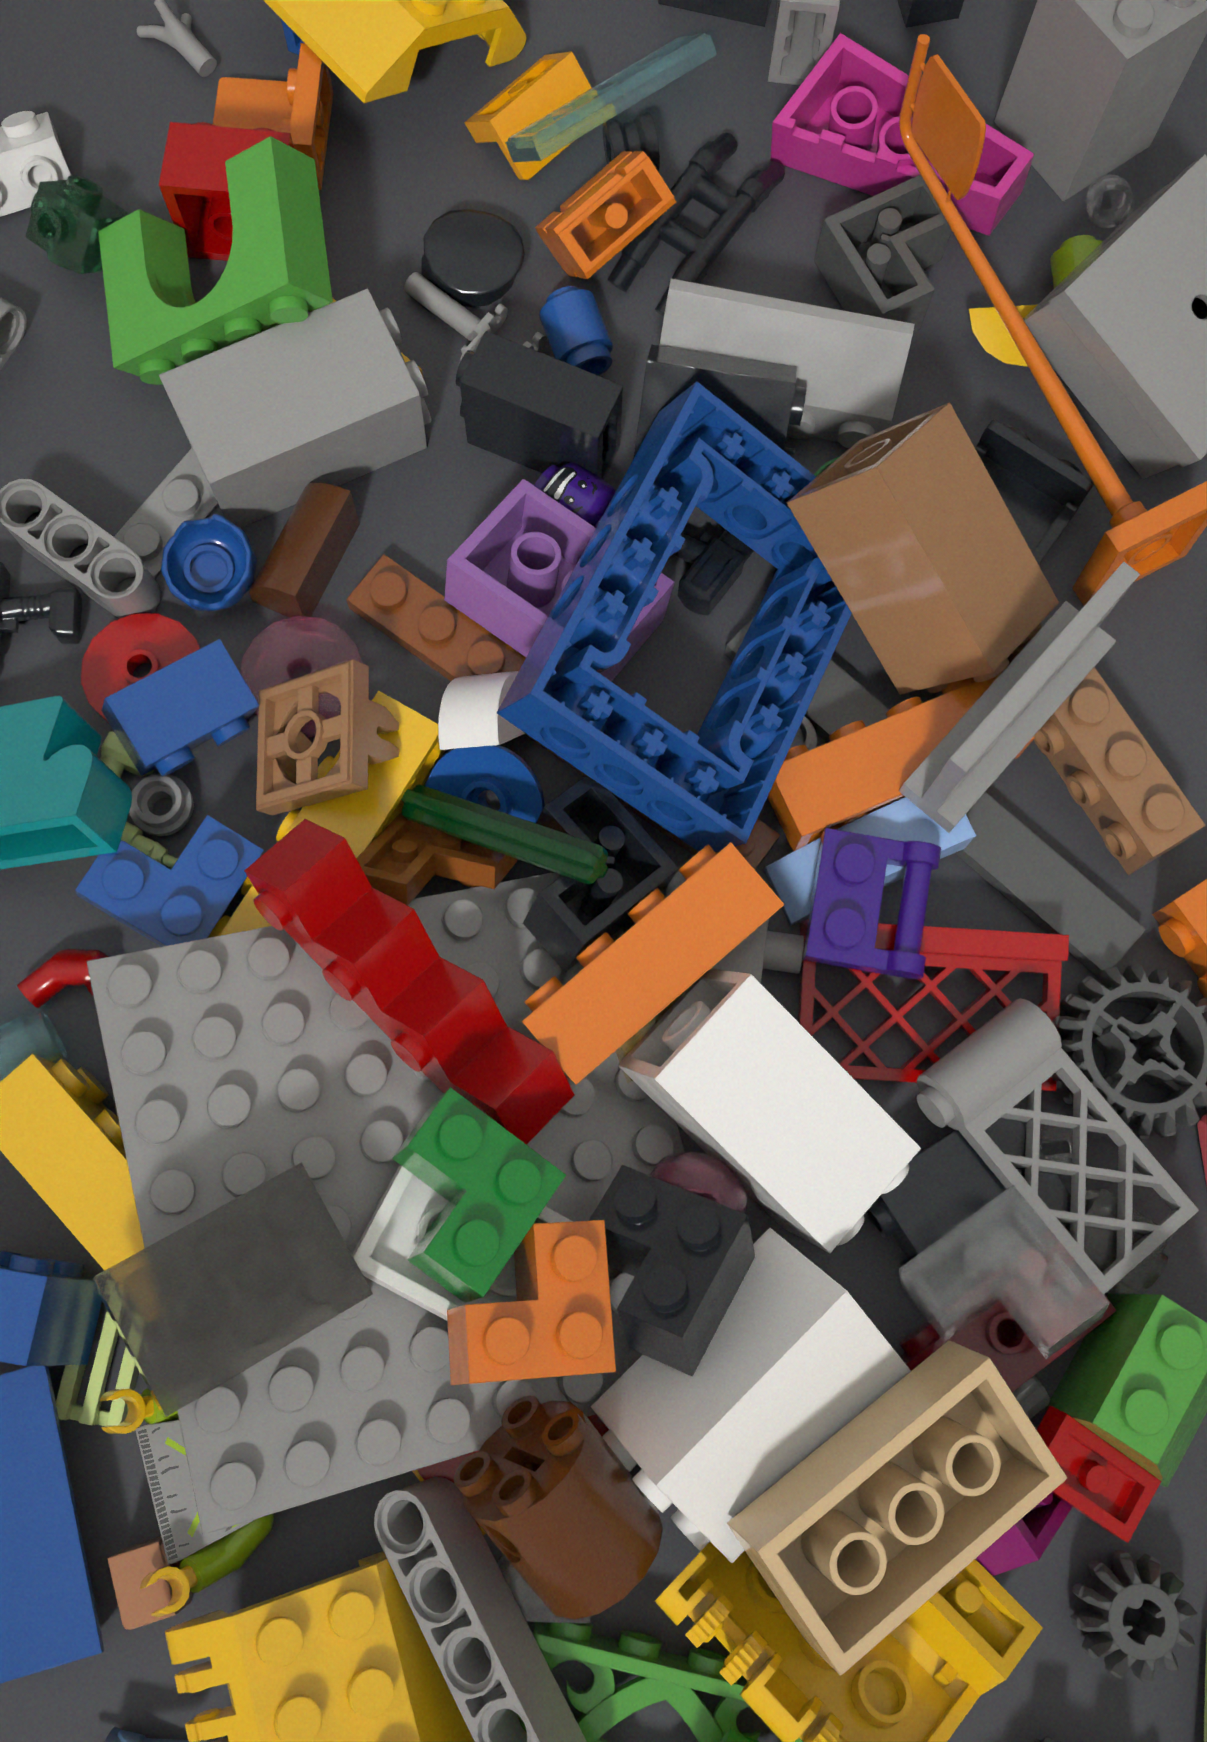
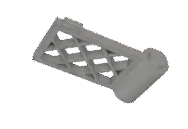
M1022 998L1016 999L918 1077L917 1085L920 1093L916 1097L917 1103L925 1116L936 1126L943 1128L948 1125L955 1130H959L1059 1252L1050 1261L1076 1293L1081 1294L1089 1289L1095 1297H1099L1107 1293L1194 1216L1199 1209L1061 1048V1037L1050 1018L1032 1002ZM1054 1073L1059 1076L1074 1094L1073 1117L1041 1112L1042 1083ZM1027 1096V1110L1013 1108ZM1087 1111L1095 1120L1087 1119ZM999 1118L1027 1122L1025 1157L1004 1154L985 1130ZM1040 1124L1073 1129L1072 1164L1039 1159ZM1087 1131L1108 1134L1118 1146V1171L1086 1166ZM1133 1165L1141 1174L1133 1173ZM1016 1168L1025 1169V1178ZM1039 1171L1071 1176L1070 1212L1049 1209L1038 1196ZM1086 1178L1118 1183L1117 1219L1085 1214ZM1133 1185L1153 1188L1172 1211L1156 1225L1132 1221ZM1061 1222L1070 1223V1233L1065 1229ZM1085 1226L1117 1230V1259L1103 1272L1098 1269L1084 1252ZM1132 1233L1145 1234L1132 1246Z

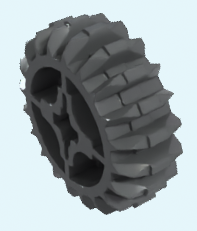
M1140 963L1129 965L1125 968L1123 974L1115 966L1107 967L1100 972L1099 981L1091 976L1081 980L1077 984L1080 996L1070 993L1060 1002L1061 1007L1068 1016H1057L1052 1022L1059 1031V1035L1065 1038V1040H1061V1048L1140 1141L1149 1139L1152 1129L1160 1138H1165L1176 1134L1177 1123L1183 1127L1195 1125L1199 1121L1196 1108L1207 1109V1022L1202 1015L1207 1011V999L1203 998L1192 1003L1188 999L1192 989V981L1184 979L1170 988L1168 969L1157 968L1147 977L1145 969ZM1130 1002L1151 1009L1152 1012L1149 1017L1134 1024L1122 1016L1114 1019L1104 1009L1110 1003ZM1172 1031L1179 1044L1181 1059L1173 1052L1170 1045ZM1134 1040H1137L1142 1045L1138 1055L1144 1060L1143 1062L1137 1063L1132 1058L1136 1052V1047L1131 1043ZM1092 1042L1102 1050L1105 1057V1068L1102 1074H1100L1094 1061ZM1056 1073L1052 1075L1054 1081H1062ZM1138 1078L1152 1086L1161 1084L1170 1091L1165 1098L1153 1104L1137 1102L1121 1095L1124 1088L1135 1084ZM1071 1091L1066 1092L1063 1102L1072 1105L1074 1094ZM1087 1111V1119L1095 1120Z

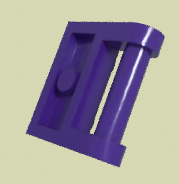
M825 828L821 836L802 960L903 978H923L926 957L920 955L931 871L939 869L941 847L922 841L904 842ZM887 864L905 867L894 950L891 951L875 948Z

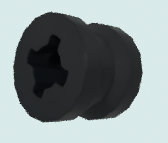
M650 112L637 114L632 122L621 123L616 118L603 121V143L607 164L622 151H631L632 153L634 151H644L659 172V144L655 124Z

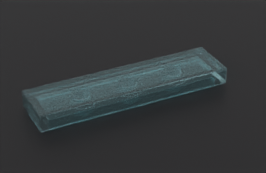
M703 33L677 37L512 135L505 144L513 162L543 160L716 56L717 53L711 35Z

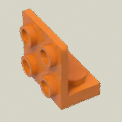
M301 43L298 67L289 68L287 81L222 77L218 83L213 124L222 127L244 129L269 128L276 132L291 133L294 149L315 159L318 188L322 190L333 100L329 67L305 43Z

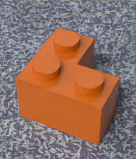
M604 1220L533 1224L514 1252L517 1301L467 1304L447 1310L451 1385L616 1372Z

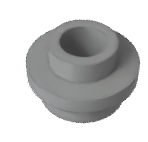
M153 774L142 779L132 790V804L129 813L133 822L145 833L153 836H168L181 830L190 820L194 808L193 796L186 784L176 776L168 774L162 777L160 774ZM171 798L173 805L167 814L161 816L153 814V806L159 799Z

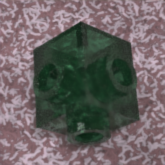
M71 175L68 176L67 180L43 181L39 183L37 193L31 203V217L25 237L45 250L48 259L60 267L73 270L78 274L101 272L103 269L98 231L130 213L103 195L102 187L87 178Z

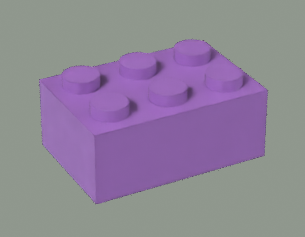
M522 479L447 559L444 600L527 657L596 528L525 479ZM663 573L660 574L654 585V588L659 590L656 598L652 603L643 607L627 638V641L631 643L627 654L621 662L600 673L611 682L664 619L675 582Z

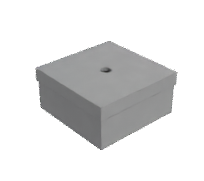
M1205 154L1187 166L1172 182L1147 198L1024 318L1025 323L1052 368L1142 479L1179 464L1181 467H1185L1201 460L1207 454V156Z

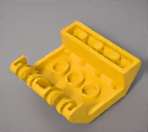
M263 0L363 103L408 91L417 55L421 49L477 34L489 47L485 63L491 67L516 58L523 50L527 39L520 23L503 0Z
M709 1542L655 1600L656 1604L676 1626L687 1615L692 1619L694 1624L685 1635L696 1648L702 1643H708L715 1636L730 1652L725 1658L724 1665L719 1673L731 1686L742 1675L748 1682L741 1691L740 1696L782 1742H795L798 1738L802 1742H947L978 1698L1008 1678L1043 1629L976 1559L841 1676L805 1641L746 1551L731 1563Z
M384 1551L358 1560L360 1567L229 1614L222 1610H217L165 1630L172 1665L210 1657L211 1660L194 1665L175 1674L174 1678L178 1693H196L210 1687L227 1684L232 1706L223 1709L213 1708L197 1714L194 1719L186 1722L185 1728L188 1742L205 1741L223 1736L227 1737L213 1742H474V1739Z

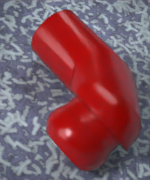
M64 949L58 951L19 982L17 987L28 1001L38 1009L67 985H84L87 987L88 992L93 995L87 961L109 956L96 949Z

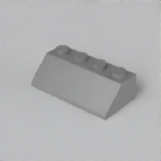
M671 278L659 346L797 366L796 387L806 388V397L800 426L789 424L787 436L795 439H806L809 437L839 442L842 446L850 448L857 441L890 427L915 324Z

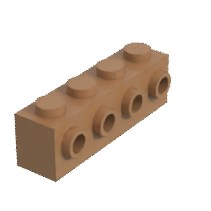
M1030 640L1022 645H1019L1009 655V664L1030 642ZM1095 667L1034 735L1035 744L1047 756L1066 784L1072 798L1082 807L1102 836L1107 849L1119 861L1128 876L1180 845L1206 826Z

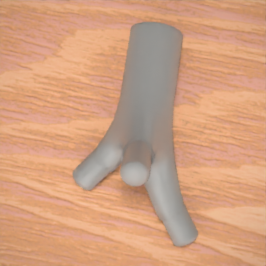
M155 0L154 5L161 14L160 16L165 26L139 25L137 27V35L140 38H155L176 49L201 77L209 76L215 70L217 61L192 33L191 15L184 13L181 15V20H179L165 0Z

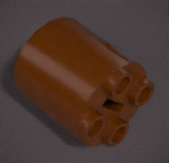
M532 1395L518 1399L504 1412L501 1420L502 1426L484 1442L478 1452L471 1454L462 1461L456 1469L454 1484L462 1492L463 1506L480 1527L484 1529L489 1538L555 1616L576 1620L597 1615L624 1599L648 1572L659 1552L663 1532L659 1511L632 1480V1475L601 1437L590 1420L574 1404L552 1400L541 1404Z

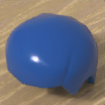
M213 514L208 518L186 520L180 524L174 536L169 539L163 549L161 572L174 597L195 610L217 611L239 603L250 590L255 579L257 559L245 532L224 516Z

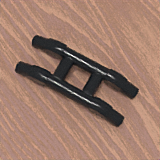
M722 133L714 141L707 142L694 154L689 161V166L671 187L670 191L674 195L676 203L621 251L622 255L607 280L618 289L627 292L640 269L644 268L650 256L658 247L659 241L662 240L686 255L672 276V279L700 284L707 275V270L749 215L755 212L760 204L769 197L770 192L782 182L785 175L782 165L776 161H770L760 170L754 171L745 179L734 196L709 180L721 169L722 164L736 152L737 141L732 134ZM692 198L720 215L704 237L675 221ZM669 287L655 308L663 317Z

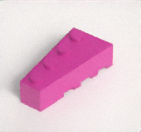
M840 33L772 122L771 161H776L781 165L871 196H875L919 176L920 173L904 146L899 127L900 112L909 75ZM986 124L985 140L978 169L969 192L960 200H956L952 193L950 198L969 229L990 236L1022 193L1034 153ZM925 155L926 159L928 160L929 164L931 165L932 169L934 170L944 189L948 193L949 188L947 187L943 179L940 177L934 166L931 164V162Z

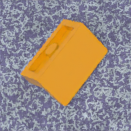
M570 51L544 55L464 123L476 143L497 142L519 180H529L602 118L604 110L576 57Z

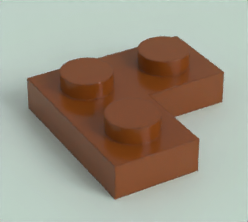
M402 813L356 858L372 888L406 905L412 902L434 875L457 880L461 884L472 888L482 886L495 889L518 860L407 820Z

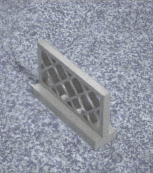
M1123 562L1080 611L1065 601L904 782L899 792L950 833L1115 644L1116 640L1099 626L1140 574Z

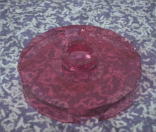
M294 616L272 623L254 637L242 657L240 674L259 704V690L292 680L291 675L297 667L307 666L312 669L311 673L352 659L361 663L362 661L357 645L341 627L319 617ZM330 693L319 694V714L326 719L341 715V703L338 698ZM259 707L254 712L257 718L259 714ZM313 720L305 723L300 730L307 738H312L316 735V725Z

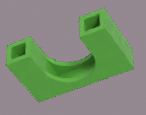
M270 136L225 161L233 226L232 246L228 262L219 281L197 303L192 293L184 228L138 209L98 231L113 368L139 376L140 380L144 383L163 385L159 374L280 324L302 322L308 318L309 312L333 302L315 159Z

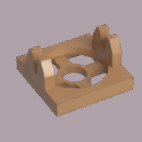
M352 659L259 690L257 811L273 816L367 790L368 763L374 765L399 757V749L391 742L378 736V734L398 731L399 722L385 706L369 700V666ZM330 693L337 697L341 703V715L326 719L319 714V694ZM313 720L316 725V735L313 743L300 731L305 723ZM340 739V757L337 763L325 777L318 779V758L325 751L328 742Z

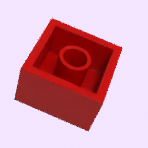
M170 122L159 187L173 224L185 229L189 258L228 261L232 246L233 226L225 161L270 136L294 148L291 133L276 132L269 128L244 129L222 127L207 122H197L195 124Z

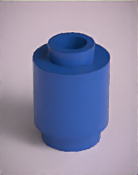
M566 286L552 292L547 297L546 304L541 308L539 318L555 359L599 376L612 365L610 353L613 349V344L593 293L589 290L578 289L576 286Z

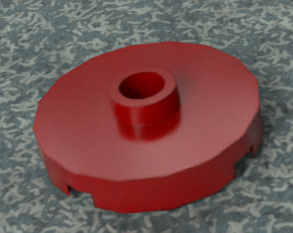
M133 613L110 622L93 637L82 658L81 684L88 703L109 723L101 711L106 697L201 649L200 644L179 621L158 613ZM143 663L152 664V668L146 676L140 678L133 677V672L138 665Z

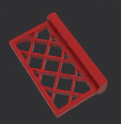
M809 919L800 921V935L804 936V946ZM878 923L875 948L888 951L894 950L897 924ZM924 926L920 955L926 957L925 966L943 968L930 979L925 973L923 978L917 979L923 986L897 1009L872 983L880 973L869 972L865 975L861 970L851 968L847 969L859 982L831 1006L815 988L816 962L802 960L800 967L798 1022L811 1036L830 1019L839 1026L855 1044V1047L838 1061L839 1065L853 1079L917 1083L918 1077L927 1069L914 1068L926 1057L933 1065L939 1061L940 1058L934 1053V1050L959 1027L968 1037L976 1030L967 1020L992 997L1003 1008L1011 1003L1001 989L1020 972L1043 974L1042 1001L1037 1006L1053 1022L1054 1018L1060 1015L1062 961H1068L1069 935ZM956 968L969 969L986 988L961 1013L937 988V985ZM983 970L1006 972L993 982ZM863 989H866L889 1016L864 1039H861L838 1012ZM930 993L953 1020L926 1043L902 1016ZM815 1000L825 1012L813 1022ZM895 1023L919 1048V1051L900 1068L886 1067L869 1048L873 1042ZM863 1053L873 1066L849 1064ZM1052 1076L1042 1083L1041 1090L1056 1091L1057 1081H1054Z

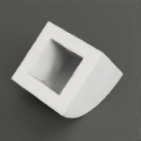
M518 671L462 676L453 679L447 685L439 711L438 734L440 750L500 745L525 734L522 730L497 714Z

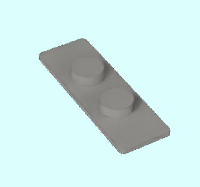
M193 448L189 450L114 536L137 554L154 578L161 573L163 549L169 539L174 536L180 524L186 520L207 518L218 506V502ZM135 578L124 579L118 584L115 592L127 590L133 584Z

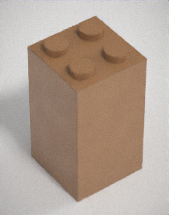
M950 402L857 441L787 502L899 694L925 688L929 693H936L947 688V685L951 682L973 678L975 682H983L997 676L1008 667L1009 655L1019 645L1028 642L1042 628L1040 623L1059 604Z

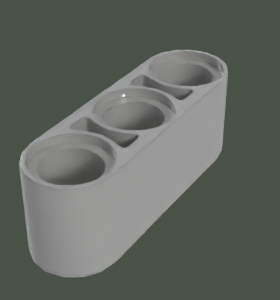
M17 479L1 488L0 522L28 553L119 619L133 613L155 612L160 603L161 591L159 585L133 550L42 484L32 479ZM41 511L35 520L24 524L30 515ZM88 544L85 551L79 556L69 558L72 551L78 546ZM135 578L133 584L127 590L115 592L118 584L124 579Z

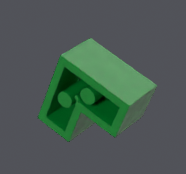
M450 1087L431 1104L392 1158L448 1200V1203L407 1260L462 1302L466 1303L483 1298L566 1174Z

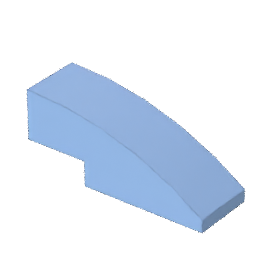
M906 797L836 829L904 842L922 841L932 843L941 847L940 859L965 849L976 837L966 814L948 833ZM821 838L784 856L764 869L775 894L785 904L781 908L790 926L809 918ZM887 864L884 886L903 879L905 867Z

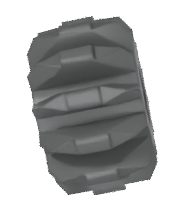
M1124 1550L1113 1552L1111 1570L1097 1560L1088 1562L1090 1574L1096 1583L1092 1589L1083 1583H1076L1072 1586L1073 1594L1087 1602V1608L1077 1610L1070 1615L1073 1626L1088 1632L1082 1643L1084 1652L1093 1659L1104 1657L1105 1669L1118 1678L1123 1677L1131 1668L1134 1676L1142 1682H1152L1155 1661L1170 1672L1179 1670L1177 1658L1171 1649L1175 1643L1188 1648L1195 1645L1193 1636L1180 1629V1622L1190 1620L1198 1614L1193 1604L1177 1599L1185 1585L1180 1576L1172 1572L1161 1574L1160 1560L1148 1554H1143L1135 1563L1131 1554ZM1127 1606L1133 1609H1142L1141 1618L1138 1623L1123 1621Z

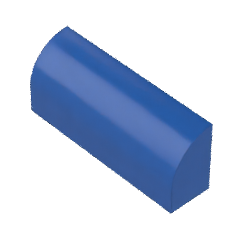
M29 1366L0 1375V1684L103 1653L105 1650L49 1366Z

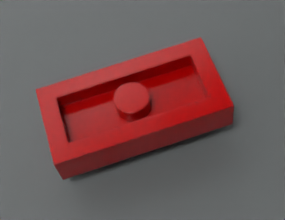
M1049 1406L1037 1428V1432L1067 1476V1479L1052 1493L1111 1534L1129 1543L1161 1481L1074 1418Z

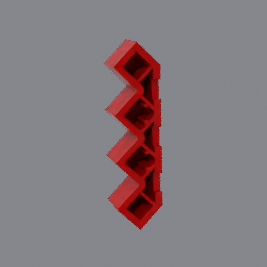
M304 819L244 870L259 894L254 898L253 902L264 919L274 928L280 931L284 929L323 969L322 974L332 989L345 1000H353L392 1040L391 1046L402 1061L417 1072L422 1071L443 1093L451 1087L526 1145L575 1096L554 1052L507 1026L484 980L439 956L414 908L372 888L344 837Z

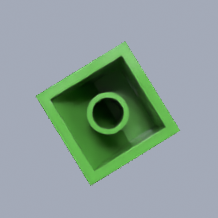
M1109 1293L1107 1299L1117 1311L1084 1337L1045 1410L1047 1411L1049 1406H1052L1068 1414L1161 1481L1160 1485L1167 1488L1207 1413V1323L1162 1294Z

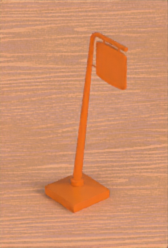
M920 34L917 38L900 112L899 127L904 146L1112 516L1109 521L1112 529L1104 533L1072 587L1083 606H1085L1123 562L1140 574L1135 580L1136 582L1187 555L1207 527V481L1148 511L1141 501L1133 502L950 198L952 193L956 200H960L969 192L983 150L986 123L938 54L931 56L925 64L930 37L926 34ZM925 155L927 156L931 164L934 166L940 177L943 179V181L949 188L948 193L944 189L943 185L941 184L940 180L938 179L937 175L935 174Z

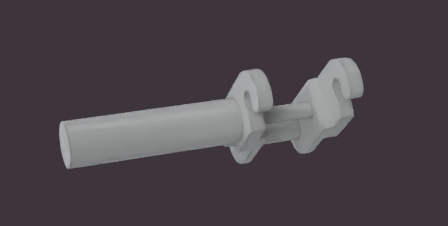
M418 272L412 273L404 284L405 293L471 341L468 346L464 345L462 347L460 362L468 350L476 351L485 331L495 334L503 325L508 315V309L500 303L495 308V317L488 312L481 320ZM536 332L532 339L534 341L533 345L526 341L523 346L541 352L546 337L540 332Z

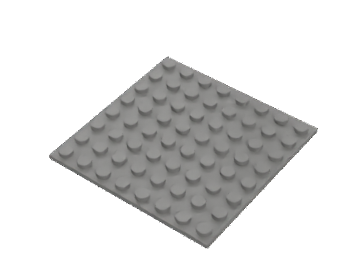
M553 872L500 882L495 889L479 886L413 899L408 906L415 909L439 956L483 979L507 1026L540 1044L522 1022L532 1013L524 1002L552 977L556 976L565 985L584 968L578 962L565 972L523 924L537 895L561 876ZM273 926L87 961L203 1535L478 1451L484 1442L502 1426L501 1420L506 1409L513 1402L528 1395L535 1396L541 1404L551 1400L571 1402L586 1417L595 1415L596 1413L591 1406L643 1355L629 1348L617 1312V1307L634 1276L608 1265L616 1372L451 1385L448 1321L346 1267L400 1165L392 1159L431 1104L443 1092L422 1071L417 1072L402 1061L391 1046L392 1040L353 1000H345L332 989L322 974L323 969L284 929L280 931ZM621 928L611 936L614 941L624 934L623 929ZM649 1023L577 1085L564 1072L575 1096L527 1144L566 1174L546 1204V1207L573 1222L590 1220L622 1165L696 1194L677 1123L618 1066L624 1057L649 1032Z

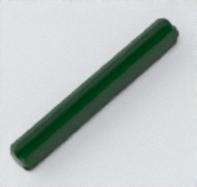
M420 784L416 785L413 790L407 789L401 799L404 802L401 813L407 820L577 881L593 884L597 878H604L609 869L606 865L608 852L603 846Z

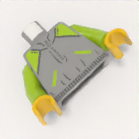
M172 1384L147 1388L141 1395L132 1389H115L105 1392L100 1398V1401L121 1398L127 1404V1417L120 1425L104 1426L101 1428L106 1433L127 1434L136 1431L168 1565L182 1560L179 1566L180 1569L170 1566L158 1569L144 1577L140 1584V1589H143L157 1582L158 1579H164L172 1588V1598L169 1604L151 1613L155 1617H161L178 1611L185 1605L190 1591L199 1593L241 1568L271 1532L274 1520L273 1514L205 1535L202 1534ZM143 1420L147 1423V1425L139 1427Z

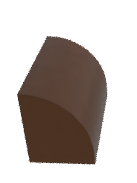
M311 483L304 488L249 591L254 603L305 625L308 624L360 525L351 491L326 483Z

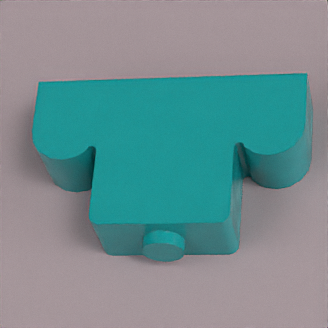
M61 696L47 697L0 707V869L108 854L118 850L132 804V792L130 787L97 757L102 740L101 734Z

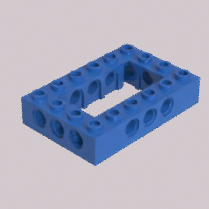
M695 382L659 411L502 701L497 714L698 852L708 844L716 853L720 852L730 842L735 847L746 844L852 614L787 504L791 498L815 479L816 476L700 383ZM695 506L777 568L697 735L690 730L686 732L680 731L646 707L647 699L639 693L635 692L629 695L600 674L621 662L631 646L627 638L643 607L652 603L656 598L659 590L654 588V585L669 556L681 549L685 541L681 533Z

